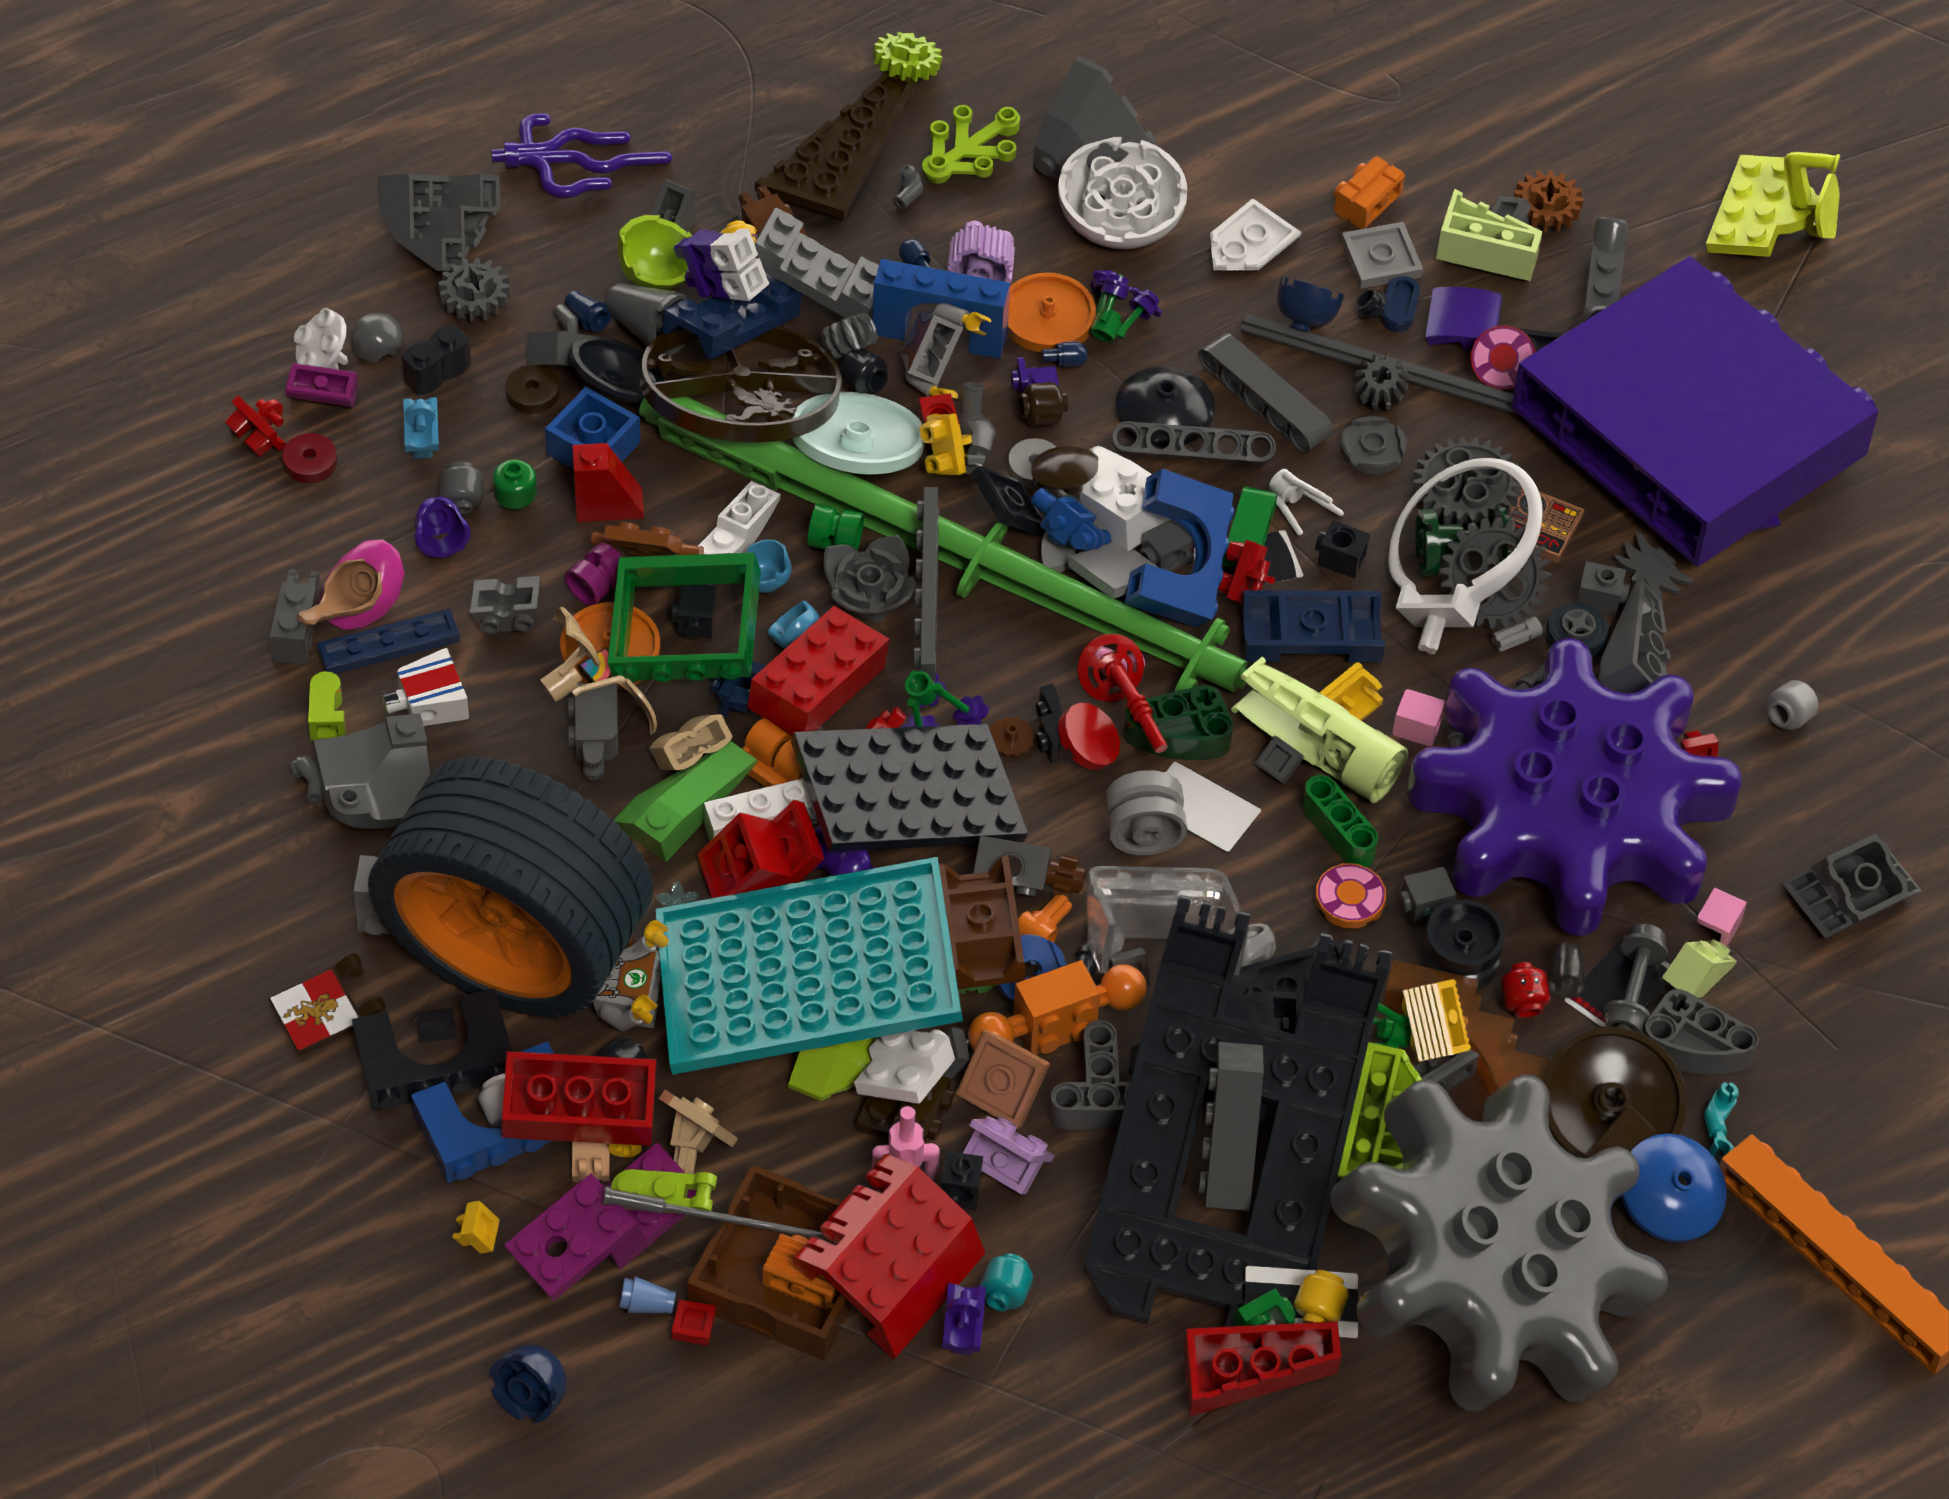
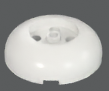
M1112 137L1082 146L1063 165L1058 183V197L1063 214L1079 234L1091 242L1104 247L1136 249L1153 244L1171 232L1179 222L1185 209L1187 182L1182 169L1168 153L1156 145L1141 140L1140 144L1134 142L1121 144L1122 137ZM1102 143H1108L1114 151H1117L1119 147L1129 153L1121 162H1114L1109 157L1100 156L1092 161L1090 168L1087 166L1089 153L1097 149Z

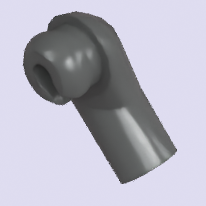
M560 304L556 306L553 315L562 325L563 332L578 334V318L566 305Z
M298 756L296 760L290 763V773L292 775L295 774L296 778L304 777L307 780L306 799L309 802L321 803L324 800L316 763L311 757Z

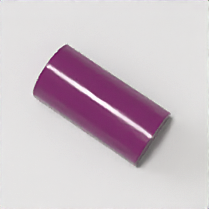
M292 363L285 395L287 398L354 407L359 386L358 373Z

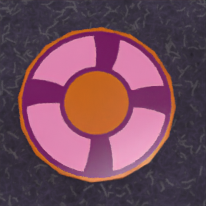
M1340 864L1331 867L1320 876L1316 885L1315 904L1318 910L1325 914V919L1331 924L1342 928L1358 929L1367 926L1368 922L1375 921L1381 916L1385 907L1386 887L1381 878L1370 868L1359 864Z

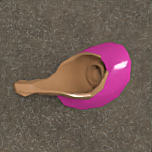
M383 539L366 540L347 552L330 570L320 591L319 604L308 610L300 611L297 621L310 627L318 621L323 622L327 620V622L346 630L364 628L383 617L398 599L405 572L399 552Z

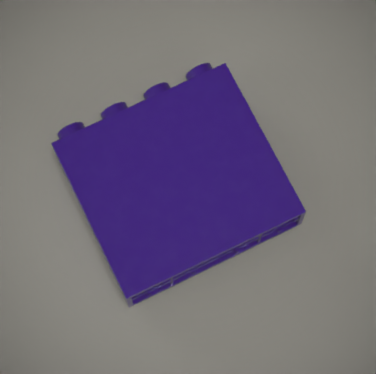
M1691 256L1683 259L1519 362L1511 405L1512 409L1696 567H1699L1866 456L1879 412L1873 399L1865 390L1860 387H1850L1828 369L1824 358L1816 350L1801 347L1781 330L1779 323L1771 313L1763 309L1756 310L1734 292L1732 284L1723 274L1717 271L1710 272Z

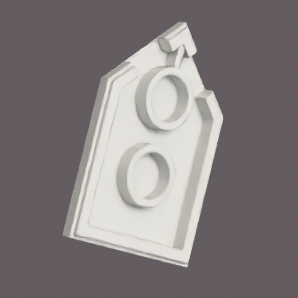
M1251 199L1210 233L1213 270H1260L1300 237L1301 232L1255 199Z

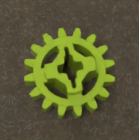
M897 32V36L887 33L886 38L879 37L878 42L875 43L873 63L874 65H880V71H889L890 77L899 75L903 81L907 77L911 78L914 82L918 81V77L929 80L930 75L936 76L937 71L940 70L942 60L941 49L935 48L936 43L934 42L927 43L924 36L919 39L915 38L914 33Z

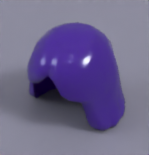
M443 496L431 497L419 506L414 520L416 530L415 542L424 555L443 558L454 555L465 548L470 540L469 524L462 517L459 508L451 499ZM449 533L442 540H438L434 537H431L435 535Z

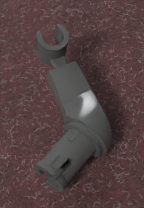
M974 382L963 384L961 411L957 414L961 435L969 434L972 436V443L967 444L968 454L965 455L964 459L967 471L965 474H971L977 466H983L988 461L996 434L992 423L981 413L984 385Z

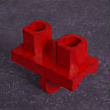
M239 395L231 401L236 410L227 418L225 423L239 438L252 426L256 429L244 442L258 457L267 452L272 446L279 452L285 447L286 443L270 426L274 424L279 427L284 422V419L281 417L284 408L278 400L271 399L265 402L263 399H260L256 403V407L259 409L257 413Z
M1247 539L1245 543L1230 542L1226 553L1227 559L1238 564L1234 575L1223 572L1222 581L1218 586V590L1227 595L1226 598L1242 603L1244 590L1261 591L1264 582L1274 585L1276 578L1267 575L1271 562L1264 560L1268 547Z

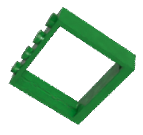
M755 553L619 557L608 665L613 677L622 675L632 683L639 680L667 682L671 679L701 681L705 678L734 680L739 677H751L761 570ZM745 583L738 653L628 657L635 587Z

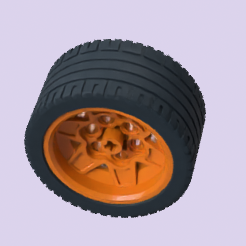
M480 757L454 759L441 764L431 772L370 870L368 890L376 914L379 915L383 925L387 926L388 932L395 936V940L401 946H404L411 956H415L417 961L423 966L429 967V970L435 975H440L444 981L456 985L463 992L476 993L495 988L500 1008L508 1011L511 1009L516 1013H526L529 1016L535 1017L538 1015L545 1018L566 1017L587 1009L596 999L650 906L653 897V883L644 857L640 851H637V846L634 842L629 840V836L624 830L619 829V825L613 819H609L605 812L594 807L595 804L588 799L580 797L581 795L573 789L572 791L567 789L566 785L555 782L544 774H537L535 770L524 769L521 765L509 764L507 761H495L492 758L481 759Z

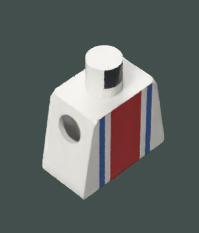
M447 648L399 668L397 671L398 690L381 694L387 714L406 709L408 715L421 714L423 726L469 719L468 699Z

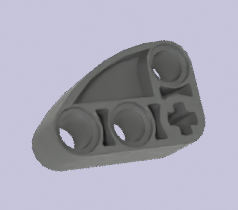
M1674 989L1665 994L1647 1019L1643 1031L1644 1035L1657 1042L1667 1051L1676 1063L1679 1071L1697 1074H1727L1748 1069L1753 1062L1759 1042L1758 1034L1753 1028L1682 989Z

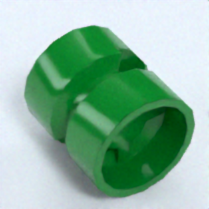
M816 504L809 525L808 547L825 550L828 546L844 544L852 546L858 551L864 526V513L846 509L842 513H838L835 507Z

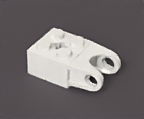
M1095 446L1088 451L1097 457L1098 471L1089 482L1083 485V490L1074 495L1066 494L1063 490H1055L1060 498L1073 496L1097 516L1093 524L1099 529L1109 531L1111 541L1129 552L1142 543L1143 533L1171 519L1141 509L1146 478L1152 475L1131 460L1103 447Z

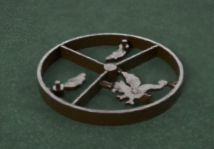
M777 326L751 339L780 346L797 353V356L794 358L781 357L759 360L758 366L771 372L750 371L747 367H742L733 348L725 352L732 372L653 383L648 375V369L657 367L661 370V376L666 377L667 372L670 370L681 375L695 376L696 374H705V371L713 368L712 361L675 362L671 355L663 354L677 346L699 341L698 335L682 327L668 335L665 333L661 334L646 348L641 364L640 386L645 399L657 413L686 430L720 440L762 443L799 437L824 425L834 415L839 405L842 379L836 361L823 347L804 335ZM812 362L815 365H817L826 374V376L790 374L784 372H792L799 365L800 371L805 372L807 366L811 365ZM749 389L759 390V392L754 391L753 394L748 391ZM733 390L732 398L737 401L738 405H742L746 409L741 416L729 414L725 420L691 411L670 399ZM774 391L832 395L817 409L796 418L783 420L781 414L794 417L797 408H791L792 402H790V399H786L785 402H778V398L781 399L782 395ZM766 416L768 421L764 423H748L753 417Z

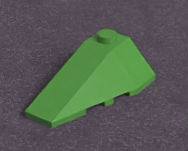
M730 741L722 749L705 755L694 765L674 773L635 796L614 821L619 825V829L624 830L628 836L667 862L704 822V802L727 797L758 763L757 759Z

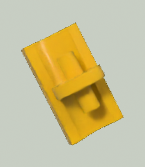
M956 413L927 416V422L919 427L920 437L923 442L932 444L933 455L927 456L925 460L927 472L937 473V475H961L967 473L963 445L972 443V436L969 434L961 435Z

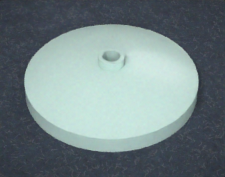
M840 392L837 410L824 425L807 434L792 438L796 446L816 462L833 469L857 474H885L905 469L921 457L925 444L920 437L919 427L923 424L910 410L883 397L858 392ZM822 394L804 401L797 407L793 418L817 409L832 394Z

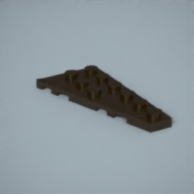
M886 71L862 92V97L852 105L847 104L842 108L840 115L832 122L828 120L796 147V152L786 161H779L774 166V171L767 177H760L755 182V191L758 187L764 185L772 195L777 193L781 200L844 220L915 92L916 82L908 77L903 81L899 75L890 77L889 71Z

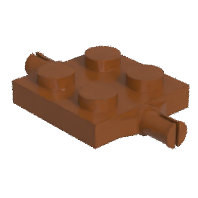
M619 522L618 526L606 525L604 533L594 531L591 537V543L594 546L601 542L606 543L628 555L667 556L704 554V547L687 545L682 542V538L671 535L669 529L651 526L650 531L639 530V526L636 524Z

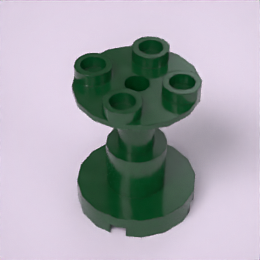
M1495 505L1492 514V526L1495 518L1501 517L1503 527H1505L1508 521L1512 520V517H1507L1505 507ZM1419 509V516H1416L1415 547L1416 554H1420L1424 562H1417L1418 568L1423 577L1437 576L1440 569V561L1443 559L1442 555L1454 553L1447 544L1451 541L1461 542L1456 534L1458 531L1462 530L1468 535L1470 533L1469 530H1463L1461 524L1439 525L1434 509ZM1505 543L1501 549L1504 559L1512 553V550L1508 549V543Z

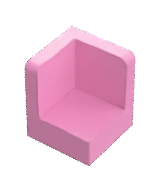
M1405 690L1395 716L1393 735L1432 747L1442 722L1446 701L1413 690Z
M1714 887L1698 915L1697 922L1721 933L1720 942L1727 947L1742 922L1747 902Z

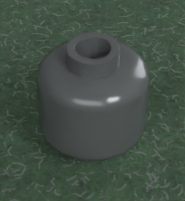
M468 462L449 464L447 469L442 471L439 476L440 496L451 499L457 505L462 515L471 513L473 508L479 506L484 499L482 473L474 468L473 464Z

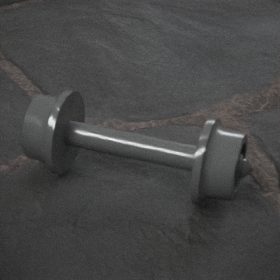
M1637 924L1630 929L1629 935L1622 939L1620 946L1622 953L1634 962L1624 1000L1610 1001L1604 1007L1605 1027H1623L1642 1033L1650 1013L1638 1004L1647 965L1661 964L1667 959L1668 949L1665 945L1666 935L1660 928L1650 924Z

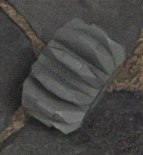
M859 313L825 327L820 333L823 341L822 345L833 359H840L852 350L865 349L876 343L879 338L876 333L875 323L871 320L868 313Z
M1374 354L1371 357V363L1362 360L1359 366L1360 370H1356L1353 375V380L1356 382L1353 391L1356 395H1360L1361 404L1372 402L1371 408L1373 411L1378 408V404H1383L1387 411L1391 408V402L1400 405L1403 398L1402 395L1408 393L1409 388L1406 382L1408 381L1409 374L1407 370H1401V361L1398 360L1390 363L1389 354L1384 357V360H1379Z

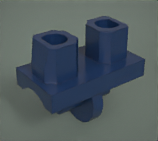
M752 661L751 677H739L734 680L708 678L712 683L710 690L718 693V697L722 702L718 709V714L728 717L732 709L749 713L750 709L747 707L750 690L744 687L746 684L751 685V679L765 665Z

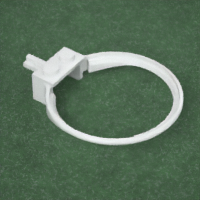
M1478 458L1455 464L1427 481L1412 496L1401 512L1390 541L1388 567L1392 579L1401 588L1396 609L1414 627H1424L1418 645L1420 651L1435 654L1438 650L1444 627H1474L1480 602L1512 580L1530 557L1541 530L1543 517L1542 501L1533 479L1519 466L1496 458ZM1494 469L1505 472L1515 478L1520 483L1527 498L1528 519L1523 537L1514 551L1498 565L1473 579L1472 583L1474 586L1467 588L1464 584H1457L1454 595H1420L1416 591V585L1405 575L1398 554L1399 539L1403 525L1417 502L1440 481L1443 482L1452 476L1469 470Z

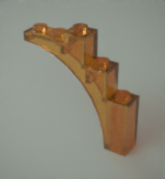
M1398 960L1393 961L1383 1005L1398 1014L1405 1015L1402 1010V1001L1404 999L1402 990L1451 979L1456 981L1455 987L1458 989L1457 994L1460 996L1458 1001L1461 1003L1460 1008L1463 1010V1022L1466 1024L1465 1030L1468 1032V1044L1479 1055L1476 1071L1485 1084L1489 1096L1518 1075L1530 1074L1542 1080L1550 1059L1514 1051L1518 1036L1511 1033L1514 1019L1479 1011L1482 995L1476 994L1477 979Z

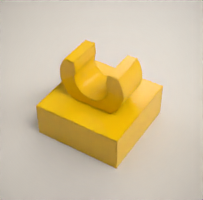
M480 1201L467 1203L465 1214L459 1215L456 1218V1222L462 1226L461 1232L454 1233L452 1238L461 1246L471 1245L480 1254L493 1252L500 1219Z

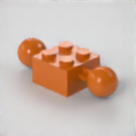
M1080 960L1015 983L1013 1016L1007 1018L997 1012L980 1014L970 1024L968 1030L969 1044L975 1051L983 1031L988 1030L1011 1042H1014V1038L1020 1036L1026 1049L1035 1055L1051 1053L1059 1046L1073 1041H1083L1085 1028L1092 1021L1098 1020L1100 1007L1109 1005L1120 1011H1127L1137 1007L1145 998L1147 991L1146 980L1137 968L1121 964L1110 968L1104 974L1101 984L1096 986L1083 961Z

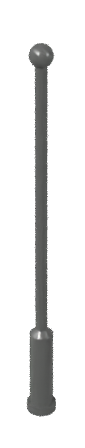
M605 1186L602 1192L601 1205L607 1206L611 1204L660 1214L664 1211H670L830 1241L819 1231L668 1204L662 1198L614 1190L608 1186Z

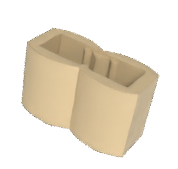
M701 715L687 721L680 728L679 732H670L660 736L652 743L649 749L660 770H682L694 765L702 757L703 753H712L722 749L730 742L733 736L722 715Z

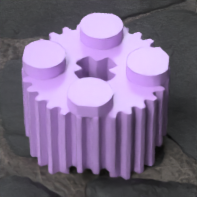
M979 221L966 222L964 230L960 229L959 233L956 232L955 236L952 237V241H950L947 271L1012 282L1015 252L1013 236L1008 231L996 230V227L989 228V225L984 227Z

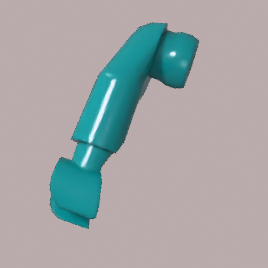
M1724 1082L1720 1085L1704 1112L1709 1137L1713 1139L1709 1149L1713 1157L1718 1149L1722 1150L1725 1154L1734 1149L1731 1142L1726 1139L1727 1129L1724 1122L1735 1106L1739 1095L1737 1086L1731 1082L1729 1084Z

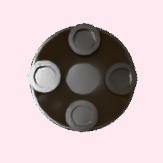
M1061 446L1049 449L1037 456L1031 465V474L1035 486L1063 490L1069 495L1080 493L1083 490V485L1089 482L1098 471V460L1095 455L1084 448L1076 446Z

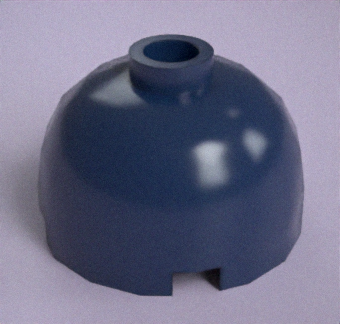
M1281 277L1277 293V303L1281 313L1292 320L1291 327L1310 332L1311 326L1323 327L1331 323L1337 316L1345 294L1337 292L1336 298L1331 297L1332 291L1328 288L1294 279L1293 285L1287 284L1288 277Z
M536 1344L518 1345L509 1350L493 1363L489 1371V1378L493 1375L495 1386L491 1389L494 1398L506 1412L519 1420L524 1419V1415L535 1419L532 1423H539L547 1419L557 1409L566 1394L567 1376L563 1365L549 1350Z

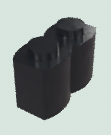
M455 324L437 330L431 335L429 340L413 344L402 354L404 382L417 396L433 392L441 386L444 380L463 374L471 365L469 338Z

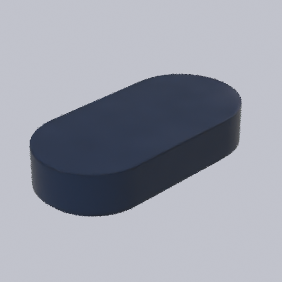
M1398 276L1393 278L1388 284L1381 322L1390 331L1404 332L1413 325L1420 294V286L1413 278Z

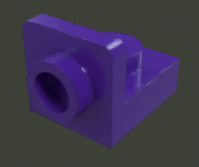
M1024 357L1017 358L1016 370H1011L1012 390H1018V393H1022L1024 387L1028 384L1055 382L1059 386L1055 366L1026 368Z

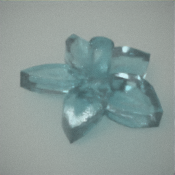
M676 880L672 885L671 894L664 892L656 895L660 903L668 907L695 902L699 894L695 892L683 894V886Z

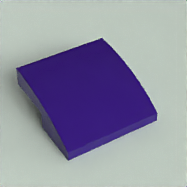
M1468 287L1433 288L1426 330L1428 344L1461 342L1464 350H1472L1474 342L1484 331L1494 326H1499L1502 305L1501 294Z

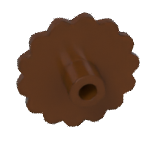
M1018 717L998 719L994 725L989 727L998 753L1003 754L1005 757L1013 756L1017 758L1021 754H1027L1028 750L1034 746L1035 734H1033V727L1028 726L1027 721L1020 720Z

